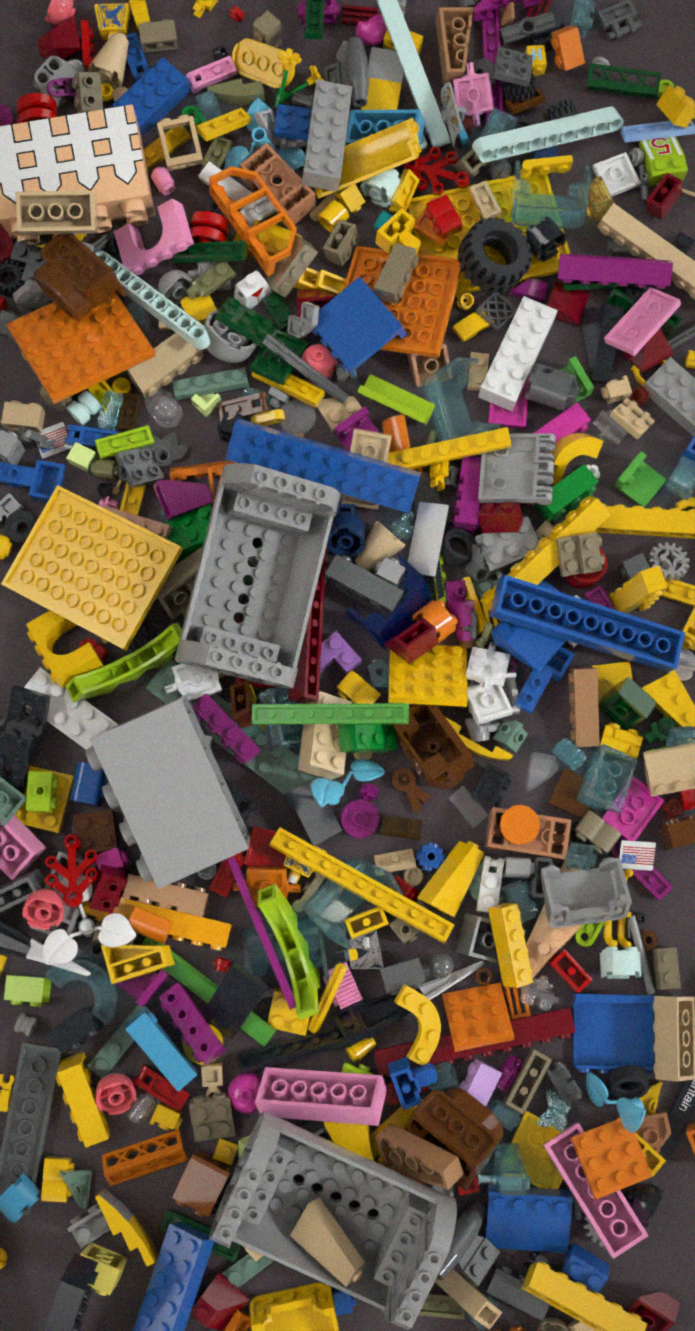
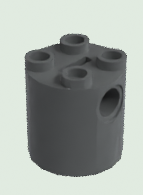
M537 363L534 372L530 375L529 383L531 386L527 389L525 399L565 411L576 402L580 388L576 381V375Z

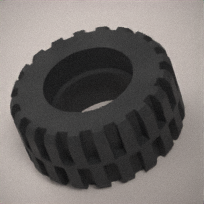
M495 218L479 220L478 223L471 227L461 241L457 256L458 262L461 263L459 267L462 272L464 271V277L470 280L473 286L480 287L482 291L486 292V290H489V293H496L497 291L503 293L511 290L526 274L531 265L532 253H530V244H527L528 239L526 235L521 233L522 230L519 227L513 226L512 222L509 221L507 223L505 219L498 218V220ZM483 246H489L498 250L503 255L506 265H499L491 261L486 256Z

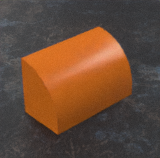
M404 414L390 417L382 422L383 433L392 435L389 453L411 448Z
M135 906L129 920L134 932L163 945L174 924L172 921Z

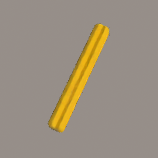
M343 963L336 964L318 1003L319 1013L311 1018L308 1030L312 1033L319 1031L347 971V966Z

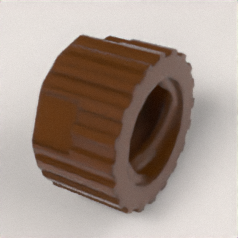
M482 967L475 972V979L480 985H488L491 983L493 975L491 970ZM481 972H486L488 974V979L486 981H482L479 976Z

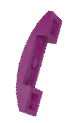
M482 0L474 8L472 20L476 22L490 18L491 10L505 7L510 2L514 4L521 2L523 8L540 4L541 0Z

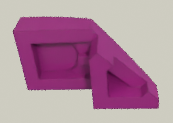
M530 278L509 291V294L521 299L525 296L542 302L546 297L548 283Z

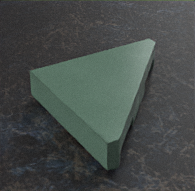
M92 1170L60 1171V1176L79 1207L88 1209Z

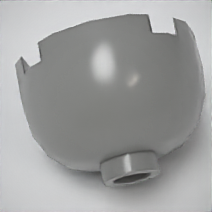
M172 270L162 276L158 284V291L175 305H179L180 301L188 296L186 290L192 286L194 281L186 272Z

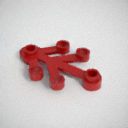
M432 147L428 154L403 164L404 169H410L419 179L417 185L419 191L426 190L428 186L426 179L421 177L420 172L427 174L433 186V192L437 196L444 193V187L442 183H439L436 176L455 181L456 186L460 189L467 188L470 184L469 175L466 172H459L457 174L441 169L457 162V154L454 151L448 152L446 158L428 166L424 163L441 157L440 149Z
M68 835L64 839V846L68 851V869L62 866L55 856L47 857L45 864L49 869L55 870L67 879L69 888L60 883L55 874H49L45 882L50 888H55L63 895V901L68 907H77L83 901V892L99 877L95 868L88 869L92 863L98 860V855L95 850H88L85 853V859L77 867L76 851L80 849L81 841L76 835ZM94 854V857L89 859V856ZM51 861H55L54 864L49 865ZM85 872L86 878L77 886V880ZM91 873H95L93 877H89ZM51 879H55L53 883H49ZM76 894L74 898L70 899V896Z

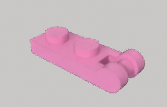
M227 56L187 73L185 77L189 80L192 93L196 94L205 87L237 75V69L231 57Z

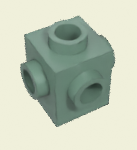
M504 719L493 739L503 748L517 753L528 733L522 728L523 725L516 720L511 722Z

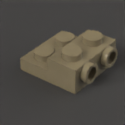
M589 531L555 538L560 575L562 577L602 570L605 559L600 554L599 547L602 546V538L597 532Z
M219 1092L211 1097L199 1095L190 1100L189 1109L195 1142L235 1136L233 1111L228 1094Z

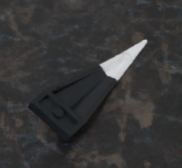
M0 919V952L45 963L43 958L44 944ZM72 961L65 964H51L85 976L91 974Z
M479 961L451 973L446 978H437L423 983L422 987L414 990L431 1000L484 966L485 963L484 961ZM389 994L354 1003L332 1014L349 1047L365 1038L369 1040L411 1013L394 1002L398 994Z

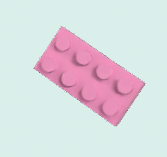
M650 287L604 337L605 343L635 356L681 305L680 299Z

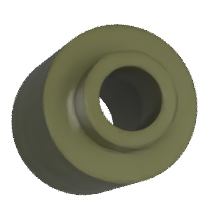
M97 459V461H92L91 475L96 476V478L115 479L118 476L117 470L119 465L113 460Z

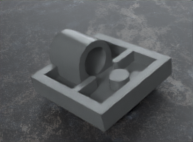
M498 47L492 75H494L493 79L528 87L531 78L533 55Z
M149 446L118 452L115 455L119 464L118 476L122 482L128 481L131 488L153 484L165 478Z

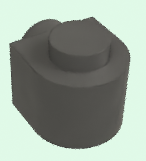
M505 158L490 161L488 173L493 180L505 179L511 175L512 167Z

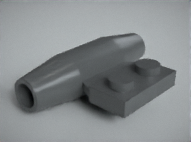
M352 37L348 40L346 63L337 62L324 68V81L352 86L351 99L355 107H364L367 104L369 90L367 56L362 39L359 37Z
M473 1202L456 1220L450 1250L437 1275V1279L443 1280L458 1264L460 1272L474 1286H479L496 1260L500 1251L487 1238L477 1236L487 1214V1209L482 1204Z

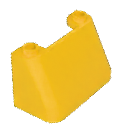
M323 1282L259 1295L250 1301L252 1331H340L331 1286Z

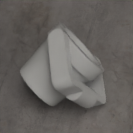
M474 718L465 719L469 738L473 742L490 740V732L498 731L500 723L496 720L477 725Z

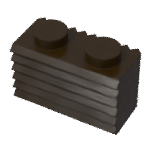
M385 814L382 818L380 835L419 840L422 820L394 817V815L387 816Z

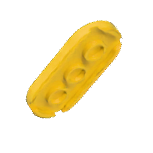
M248 38L243 39L234 46L232 61L238 74L254 81H261L262 84L273 88H281L285 70L282 61L278 60V54L281 49ZM291 66V69L288 71L285 87L290 84L294 77V66Z

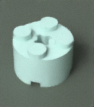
M393 168L363 180L360 189L366 197L369 195L372 198L371 202L374 204L388 207L392 204L390 200L401 181L398 178L399 173Z
M606 947L600 953L601 978L607 976V979L630 978L629 975H635V978L642 977L640 952L637 947H625L622 951H618L617 947Z

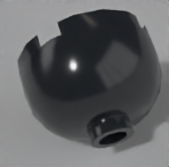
M649 1183L639 1185L636 1190L631 1189L626 1199L629 1201L630 1207L642 1226L646 1228L650 1224L647 1221H649L650 1217L653 1218L661 1201V1194L664 1192L663 1189Z

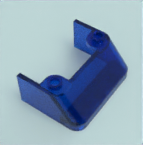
M401 555L396 560L406 568L404 584L411 592L407 598L386 619L379 613H371L363 619L351 607L345 612L363 632L383 649H388L384 645L385 642L417 621L416 619L413 621V615L429 602L434 601V594L423 576Z

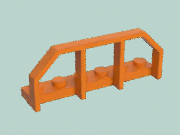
M231 166L209 177V194L242 241H246L247 248L266 275L274 274L276 263L291 255L297 227L257 172ZM233 175L254 180L260 187V190L234 202L228 198L224 187L220 186L218 182ZM266 196L278 215L254 227H249L244 215L237 210ZM284 221L291 231L288 248L273 256L269 255L266 252L265 245L257 239L256 234Z
M228 460L174 467L170 469V479L172 481H175V479L184 480L187 479V476L194 475V478L205 477V474L208 473L210 490L213 495L212 504H214L215 489L213 475H221L222 468L225 465L237 462Z

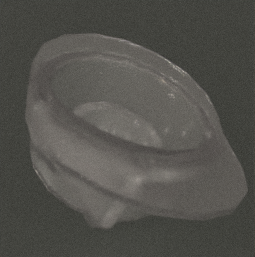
M159 388L156 394L146 397L145 406L160 426L172 428L181 422L183 417L181 405L168 390Z

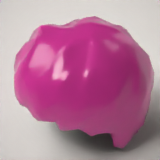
M381 14L375 15L367 22L359 21L356 26L357 37L361 38L362 42L368 46L379 45L387 31Z

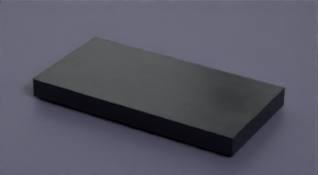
M234 962L202 1012V1015L208 1023L233 1040L268 985Z

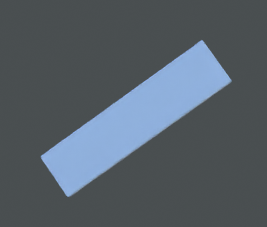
M692 120L686 128L674 125L671 121L623 126L620 133L626 143L695 134V125Z

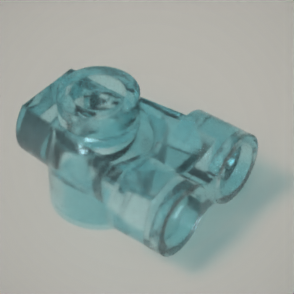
M402 511L399 520L396 519L391 526L392 534L400 539H409L414 530V526L410 525V523L413 522L416 515L411 511L409 513Z

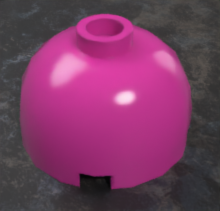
M254 1073L239 1074L231 1081L228 1087V1096L230 1097L231 1106L236 1111L243 1114H252L258 1111L255 1100L262 1080L260 1075Z

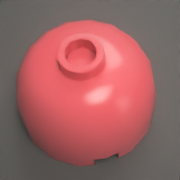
M51 0L47 10V15L50 16H45L44 21L57 25L74 16L76 10L73 8L74 1Z
M314 344L305 349L301 359L327 379L332 378L336 372L335 365H337V361L330 354L332 351L330 347L326 349L323 344Z
M45 888L38 889L26 899L22 915L28 920L27 923L30 926L47 930L50 929V926H58L63 920L64 902L56 891Z
M110 1073L104 1076L98 1082L95 1089V1101L98 1109L103 1112L102 1110L107 1111L109 1115L122 1114L128 1111L133 1101H136V1090L131 1079L122 1073Z

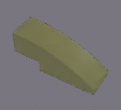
M241 78L207 87L209 100L218 103L246 106L251 105L256 98L265 103L261 81L243 85Z

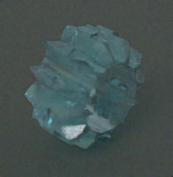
M566 738L559 741L553 749L555 756L571 770L581 767L586 760L584 753Z

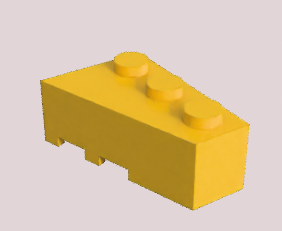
M676 671L641 688L657 702L654 708L663 714L664 717L671 718L675 728L681 734L695 727V705Z
M125 944L118 947L101 945L112 984L175 965L169 945Z

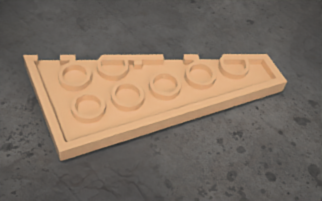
M568 852L560 872H571L588 868L571 852ZM545 904L526 943L529 964L532 969V979L582 926L549 927Z

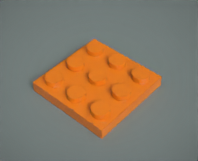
M500 982L442 994L455 1052L514 1040V1033Z
M621 1118L570 1138L594 1200L653 1177L635 1132H628L624 1128Z

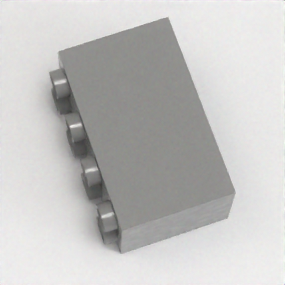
M187 695L107 729L90 739L92 746L85 750L87 759L95 772L104 769L109 780L107 785L102 787L104 796L111 809L120 806L124 813V822L120 823L119 827L128 846L135 843L139 846L142 854H140L141 859L136 861V865L145 883L154 880L157 888L160 889L249 849V832Z

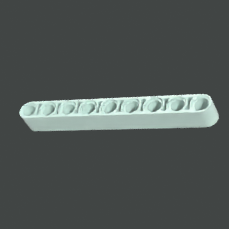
M377 0L413 98L425 120L424 126L432 147L440 148L450 144L449 134L442 121L441 113L398 0Z
M606 107L480 137L474 141L472 148L481 162H490L614 132L622 127L623 119L614 107Z
M99 251L95 253L113 269L129 298L195 348L203 350L210 345L208 333L201 323L106 252Z

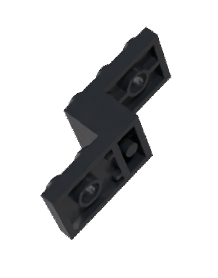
M15 685L11 691L7 723L0 726V777L24 794L31 756L40 752L43 747L51 696ZM26 705L31 707L32 714L26 712ZM6 766H9L11 768L12 775L6 772Z

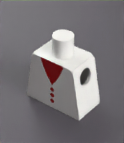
M256 270L236 284L234 299H237L248 308H253L262 299L273 294L265 279Z

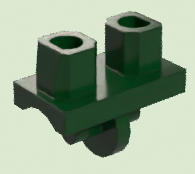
M664 717L659 722L655 721L650 725L652 729L646 732L644 736L650 744L658 738L662 741L668 737L666 734L674 730L675 724L671 718Z

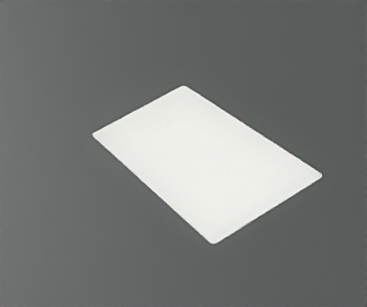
M419 502L406 572L435 576L449 505Z

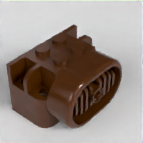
M57 234L42 248L41 256L45 263L34 272L33 278L42 291L73 320L80 321L94 307L101 305L103 302L110 305L112 301L109 296L115 291H118L123 297L126 295L113 269L73 234Z
M414 704L409 707V724H392L396 729L397 736L401 740L400 745L404 750L405 757L408 761L411 760L417 774L421 775L429 786L436 789L452 788L462 781L468 770L475 767L472 753L437 705Z
M450 1087L444 1092L439 1090L432 1091L412 1111L405 1128L406 1131L458 1156L463 1175L455 1184L465 1192L469 1189L472 1180L482 1172L484 1166L489 1162L495 1147L503 1137L501 1123L495 1114L470 1093L458 1087Z

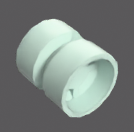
M85 390L78 396V401H73L66 409L78 423L84 426L91 419L90 415H95L102 409V406Z

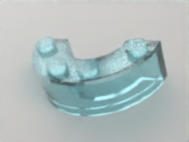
M73 959L71 960L72 962L86 969L91 974L85 976L56 966L51 967L44 974L45 977L59 988L64 987L73 980H81L87 983L93 989L95 995V1004L91 1013L105 1025H109L112 1022L118 1009L119 993L116 983H111L108 970L105 967L91 960Z

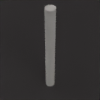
M631 915V917L627 918L635 947L640 952L641 971L647 994H653L655 989L635 915Z

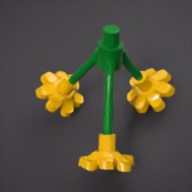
M287 48L286 52L280 50L278 54V60L282 61L285 70L281 88H277L276 102L274 104L276 108L278 104L285 103L286 99L288 100L294 95V92L300 91L307 85L310 86L316 83L317 80L324 81L319 72H317V67L311 65L309 67L311 76L306 79V82L289 93L284 91L288 71L291 69V66L295 67L302 60L298 53L292 54L293 50Z

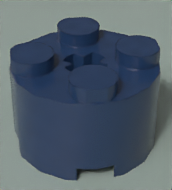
M341 512L340 515L335 516L327 541L328 549L334 555L337 554L340 557L341 555H352L354 557L359 554L364 548L365 523L359 517L349 512Z

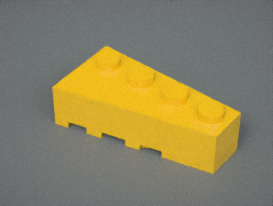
M84 1052L61 1060L55 1077L57 1084L63 1087L65 1104H69L71 1108V1120L73 1124H77L79 1129L77 1130L79 1141L84 1142L85 1147H89L109 1139L110 1129L104 1111L101 1112L96 1105V1088H91L92 1075L90 1069H85L83 1061L86 1057Z

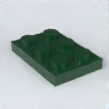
M228 296L214 318L262 348L265 345L262 342L268 334H272L276 327L271 320L262 317L253 309L244 306L237 299Z
M275 329L271 335L283 344L284 342V346L300 358L305 349L308 348V342ZM264 345L251 364L250 372L284 385L295 367L278 354L275 355L274 351Z

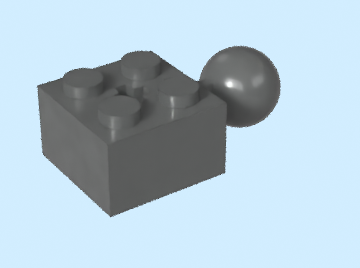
M439 952L434 954L429 962L421 965L419 958L416 957L379 969L386 993L390 992L391 995H396L401 990L403 984L412 989L422 987V982H426L425 976L433 975L436 978L448 977L453 971L454 963L448 954Z

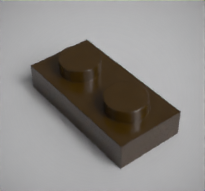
M122 393L118 422L119 430L129 431L138 428L142 400L141 394Z

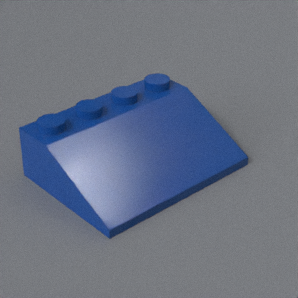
M544 580L538 584L539 586L558 591ZM503 620L491 631L494 644L538 673L566 642V640Z
M488 1184L485 1238L496 1248L567 1253L572 1212V1195L570 1190Z

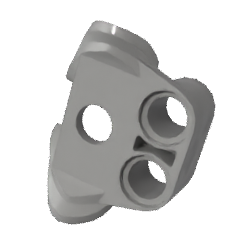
M50 56L36 71L33 84L36 89L41 91L40 93L49 95L46 91L48 82L53 79L73 78L76 73L85 72V68L79 60L73 59L66 62L57 56ZM55 64L58 69L52 70L49 65ZM44 77L47 82L41 83L37 78ZM69 82L68 88L71 90L73 85L72 82ZM55 84L51 87L52 90H55V93L61 89L56 87ZM66 97L54 98L57 107L68 101Z

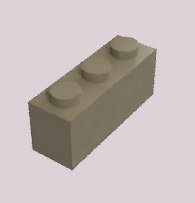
M296 234L291 255L278 261L275 265L274 274L266 276L265 281L273 291L286 298L318 252L308 241Z
M395 243L374 286L375 295L380 300L397 304L399 298L403 297L405 285L411 280L412 270L418 265L419 257H417L416 248Z
M531 1048L503 1102L524 1114L552 1059Z

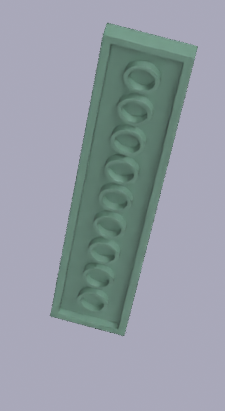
M172 659L162 666L146 686L148 691L165 704L182 696L178 690L167 694L164 686L175 683L171 667L176 666ZM216 693L209 695L259 747L261 753L246 766L284 795L315 778H319V776L298 770V756L258 725L242 729L232 716V706ZM198 700L190 702L191 706H193ZM198 720L205 735L212 736L213 741L231 755L235 753L231 748L227 750L219 742L221 738L217 733L213 735L206 728L208 724L204 720L201 722Z

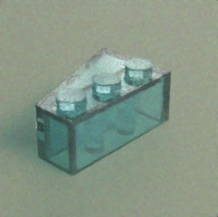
M499 1143L494 1149V1186L500 1195L526 1196V1190L530 1189V1178L525 1171L519 1143Z

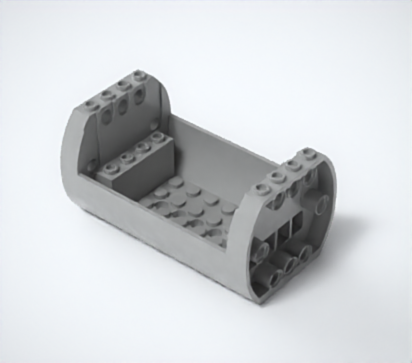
M231 463L222 468L175 661L260 684L286 689L294 688L298 672L297 664L333 517L336 515L341 496L336 489L255 464ZM254 538L261 540L262 545L259 549L254 548L252 545ZM250 556L255 557L257 560L255 567H250L247 563ZM245 575H249L252 578L250 586H246L243 583ZM240 594H245L248 598L245 605L240 604L238 601ZM237 612L243 615L241 623H236L233 619L234 614Z
M262 1111L227 1184L211 1227L209 1240L227 1248H230L231 1242L234 1241L384 1310L386 1321L405 1330H410L449 1253L456 1225L457 1204L456 1200L449 1195L268 1112ZM300 1174L304 1177V1181L298 1183L294 1181L293 1177ZM314 1183H320L323 1186V1189L321 1191H315L312 1188V1185ZM332 1192H339L342 1197L335 1200L330 1194ZM318 1197L324 1202L365 1262L361 1270L363 1275L356 1283L352 1282L348 1286H344L290 1236L308 1203ZM352 1200H357L360 1206L352 1208L349 1203ZM376 1209L379 1215L372 1217L368 1214V1211Z

